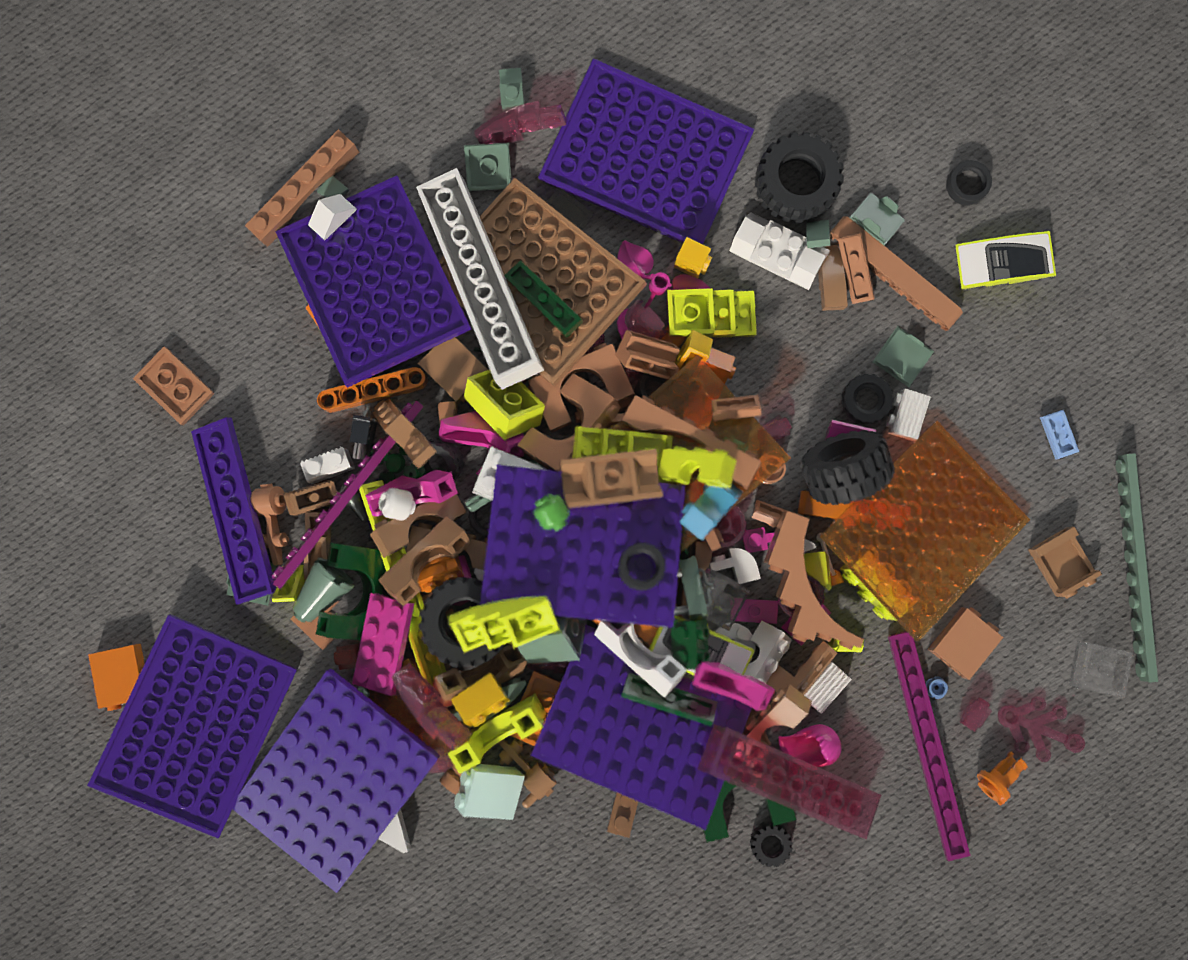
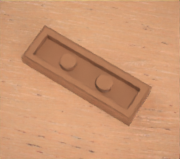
M857 233L838 238L852 304L874 300L875 295L862 234Z

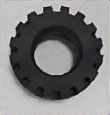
M768 822V824L763 823L759 828L756 827L755 832L751 835V851L755 858L767 867H779V864H785V860L791 857L790 853L793 851V842L789 833L779 824L773 825L772 822ZM769 835L777 836L781 842L779 850L773 854L766 853L762 849L763 839Z

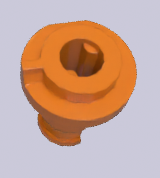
M1011 751L990 772L981 770L977 774L980 789L1000 806L1011 797L1007 789L1019 778L1020 773L1028 768L1022 758L1016 762L1013 757L1014 753Z

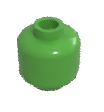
M550 493L535 503L534 515L544 529L553 528L554 531H557L567 524L565 520L569 517L570 513L560 496H552Z

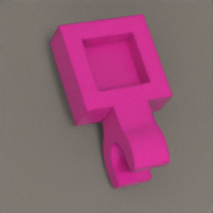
M764 527L742 531L745 551L751 553L768 550L767 543L772 541L775 532L765 534Z

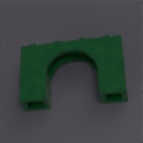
M330 543L327 566L354 570L362 580L363 594L359 604L347 613L319 612L316 635L326 638L361 640L370 594L377 593L383 595L384 587L379 582V579L385 574L386 569L379 549Z
M768 760L762 762L761 767L752 769L749 766H744L740 768V772L731 774V771L727 772L706 830L703 829L706 842L729 837L723 814V802L732 789L741 785L754 786L763 792L773 825L796 820L784 769L780 762L776 763L775 760Z

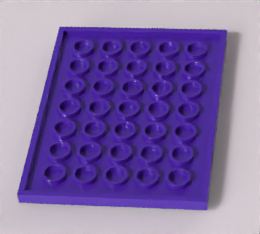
M593 58L538 178L545 183L676 241L684 243L686 237L703 245L755 129Z
M397 175L347 198L346 200L357 210L326 240L322 239L309 227L308 224L312 215L275 231L347 388L471 330Z
M497 465L480 606L518 598L547 597L554 616L673 628L682 529L680 521L683 517L685 485L659 483L663 497L568 508L570 514L565 520L567 524L563 528L554 531L553 528L546 530L541 526L534 515V509L536 507L535 503L550 493L552 496H560L566 505L561 472ZM637 543H647L655 546L665 559L666 570L663 578L656 586L648 590L638 591L629 588L619 575L618 564L622 554L628 547ZM637 553L629 559L628 572L635 580L647 581L655 574L656 563L649 554Z
M169 614L87 786L219 839L238 798L237 796L244 786L298 668Z
M585 624V636L580 660L569 662L531 756L706 830L752 707L734 698L694 685V675L685 672L675 688L718 702L714 722L711 726L623 698L621 695L628 672L640 675L594 635L597 630L596 628Z
M330 668L325 672L237 796L238 798L233 810L337 893L441 755Z

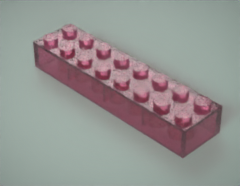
M718 725L713 726L697 769L866 840L881 795L729 728Z

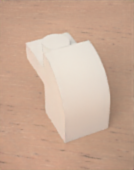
M729 548L727 549L729 558H726L725 554L712 557L713 562L709 565L710 572L732 567L736 584L761 579L754 557L743 549Z

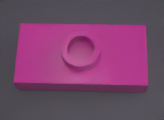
M732 598L731 621L756 623L764 621L777 624L778 601Z

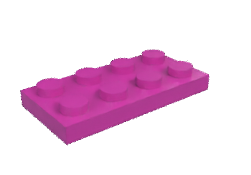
M377 593L370 594L352 684L390 696L396 695L414 603L408 602L403 607L395 598Z

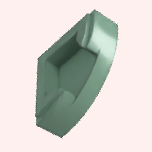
M334 176L328 178L317 190L324 197L338 194L343 196L349 191Z

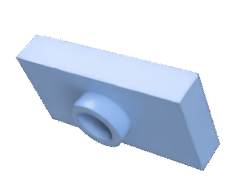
M1064 409L1040 417L1055 460L1079 452Z

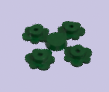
M397 442L399 453L391 454L388 451L378 464L382 465L386 461V467L390 471L380 473L379 479L376 480H382L384 485L395 480V474L400 473L402 470L406 477L415 479L424 476L426 471L424 466L418 468L413 462L410 466H405V459L402 455H407V453ZM371 445V447H370V449H371L372 452L370 453L369 457H370L371 454L375 451V450L372 448L373 445Z

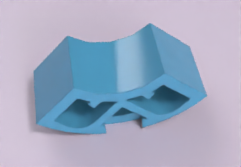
M731 483V488L712 487L705 484L703 487L705 492L694 504L689 502L682 511L684 517L680 523L699 539L703 540L743 494V491L733 483Z

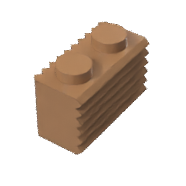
M323 480V482L298 488L297 490L289 491V493L285 492L284 499L289 514L296 516L331 504L330 500L337 491L333 481Z

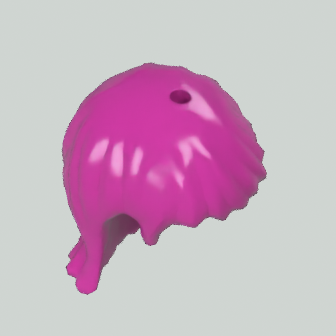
M812 725L790 736H778L781 755L793 777H797L802 772L813 767L831 765L838 760L841 754L842 747L839 736L832 728L826 725Z

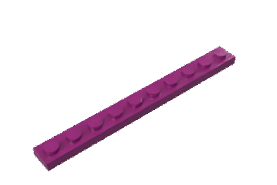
M414 401L412 404L408 402L401 412L412 422L424 406L418 401ZM389 434L384 439L380 437L372 447L375 451L370 457L366 455L358 465L360 470L356 475L352 473L344 482L346 487L342 493L337 492L330 500L331 507L327 512L325 510L321 511L315 519L317 522L316 526L312 530L310 528L306 530L300 538L303 541L298 548L293 547L286 556L288 561L283 567L279 565L271 575L274 578L271 581L272 584L279 589L283 587L396 442Z
M912 631L890 635L888 640L945 858L947 861L971 856Z

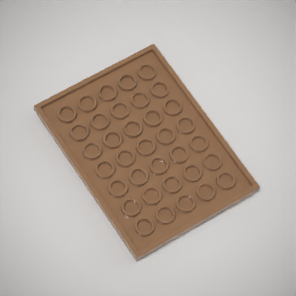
M514 178L480 215V219L504 275L521 260L583 320V323L566 338L507 281L544 371L539 374L556 386L647 284L639 275ZM443 256L439 263L460 306L466 311L446 259Z

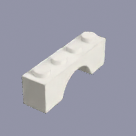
M601 621L594 634L664 698L680 682L687 671L669 654L658 655L647 649L638 639L633 624Z

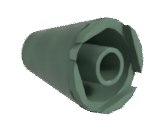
M317 558L293 607L294 616L303 623L306 621L312 622L319 616V612L326 611L354 587L352 585L353 580L341 568L327 566L328 560L324 558Z

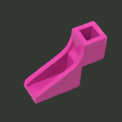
M477 411L441 419L439 438L444 442L482 446L489 449L494 447L518 458L524 457V452L518 446L524 437L523 433L504 440Z
M435 469L418 479L400 476L365 496L372 516H381L383 513L379 509V500L382 493L390 488L409 491L416 504L424 502L441 503L458 493L451 472Z
M703 662L696 668L694 673V685L734 698L758 711L766 710L775 691L773 687L752 676H743L720 662Z

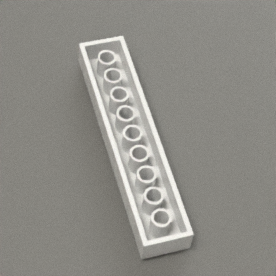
M455 168L417 186L416 188L495 382L501 389H504L544 371L465 180L458 169Z

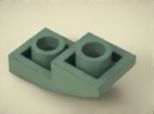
M829 219L807 222V248L830 246Z

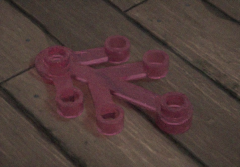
M1033 697L1031 702L1017 708L1013 705H1004L999 709L998 721L1001 725L1010 729L1015 740L1014 748L1020 753H1027L1030 749V744L1024 740L1019 725L1027 728L1036 749L1035 756L1041 762H1048L1051 758V752L1046 749L1040 734L1064 743L1065 748L1074 753L1081 752L1085 747V740L1082 736L1075 733L1066 735L1044 726L1056 719L1062 720L1066 718L1067 709L1063 706L1056 705L1052 708V711L1031 720L1022 716L1034 710H1044L1046 701L1041 697ZM1040 699L1042 705L1036 708L1035 702ZM1061 708L1063 714L1058 717L1056 711ZM1008 712L1012 713L1011 720H1007L1005 717ZM1072 738L1076 740V744L1074 746H1070L1069 741ZM1021 742L1025 743V749L1023 750L1019 749ZM1042 751H1046L1047 756L1044 759L1040 758V753Z

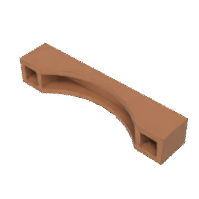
M338 129L254 215L245 227L268 247L278 237L275 231L287 226L294 213L308 196L328 178L343 170L359 153L355 144Z
M642 396V398L634 397L622 419L624 425L643 433L682 435L696 441L709 452H714V449L727 451L728 455L736 460L732 482L746 490L749 488L761 466V461L758 460L759 456L748 450L745 453L738 450V445L730 440L725 439L723 442L717 439V434L705 428L702 431L696 428V423L688 418L679 419L674 416L675 412L663 406L660 409L654 405L655 402L646 396Z

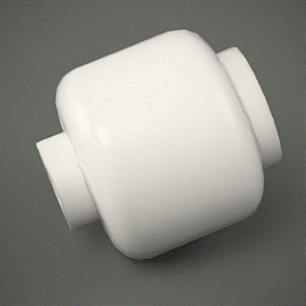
M390 488L383 492L379 500V509L385 517L401 521L406 520L410 514H413L416 507L412 494L409 491L397 488Z

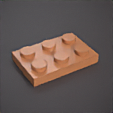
M165 346L133 378L183 426L215 394Z

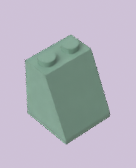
M554 616L559 630L520 645L517 648L528 663L580 660L587 620L583 618Z

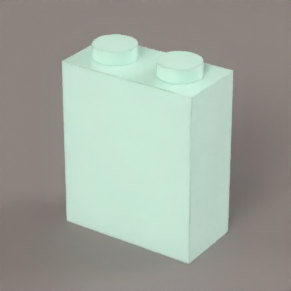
M477 764L462 772L459 792L455 796V808L465 817L513 820L525 776L516 767Z

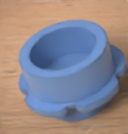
M935 676L933 679L930 678L926 682L927 692L931 698L941 699L948 691L947 683L939 676Z

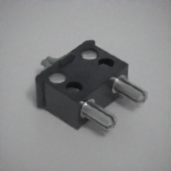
M366 405L363 415L353 416L349 442L355 443L352 456L354 459H363L366 456L367 445H373L378 420L370 417L369 405Z

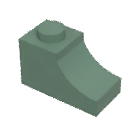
M521 68L500 69V95L503 115L525 113Z

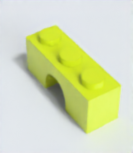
M674 446L673 449H663L658 477L669 483L689 484L692 473L697 468H700L698 480L712 487L731 488L736 460L730 457L727 451L714 449V452H708L702 448H694L693 451H688L686 448Z

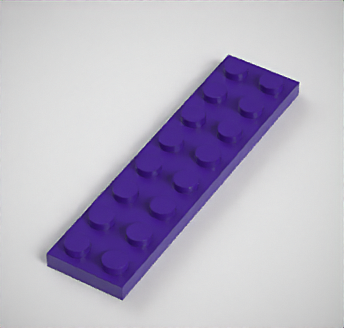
M226 417L195 429L191 433L237 605L273 594L276 586L271 583L274 579L271 577L273 573L259 519L251 504L252 493L233 420Z

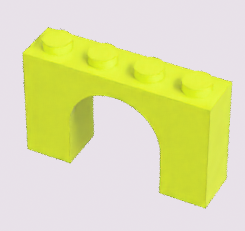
M533 694L486 720L479 726L456 737L448 755L459 774L479 764L483 755L492 746L506 737L518 732L520 738L523 739L541 729L547 712L537 695Z

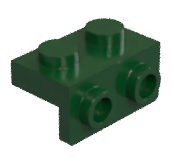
M674 620L673 628H671L672 657L685 669L696 670L700 664L710 660L707 620Z

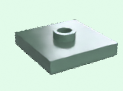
M509 143L464 145L467 188L469 191L505 189L512 182Z

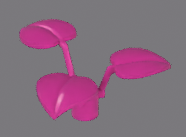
M624 240L619 248L617 259L641 276L642 279H650L649 290L652 294L641 313L637 309L629 308L619 315L617 329L621 340L626 330L651 336L654 330V321L651 317L646 316L645 313L656 295L664 294L667 289L711 288L702 280L687 274L676 276L672 280V284L665 273L659 272L655 275H645L653 268L654 260L651 253L641 246Z

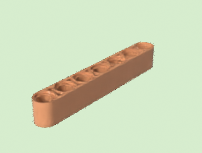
M843 216L830 231V238L832 240L835 238L838 241L840 237L861 233L868 267L873 269L872 272L884 282L890 283L889 286L901 296H906V300L918 310L922 309L924 311L923 314L935 324L939 323L941 329L948 331L962 315L963 311L852 219Z

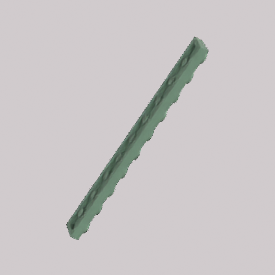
M1136 453L1118 456L1115 466L1117 473L1120 474L1118 493L1122 496L1123 504L1120 506V515L1124 518L1125 525L1122 529V536L1127 545L1124 558L1129 566L1126 579L1128 585L1131 586L1129 605L1133 609L1134 617L1131 619V627L1135 631L1136 640L1133 642V649L1138 658L1135 671L1140 681L1158 682Z

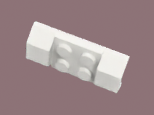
M751 212L744 218L730 248V252L807 290L811 288L816 274L830 252L829 249L824 247L807 248V237Z

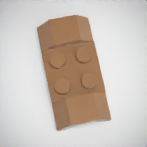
M656 449L561 460V476L567 508L663 497L658 479Z

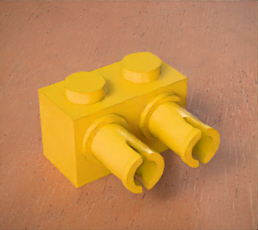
M491 673L451 699L464 723L470 727L479 726L485 722L489 714L500 712L506 707V703L510 701L496 677Z

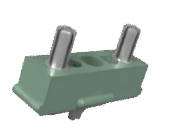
M692 556L690 559L679 560L677 577L682 579L687 606L675 607L674 616L688 614L690 621L707 620V608L712 604L710 591L714 589L713 583L708 582L705 570L698 568L695 556ZM699 572H702L704 582L709 586L707 589L708 604L705 603Z

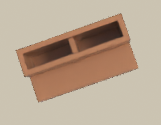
M626 330L615 354L624 367L674 381L679 371V367L674 362L680 349L675 344Z

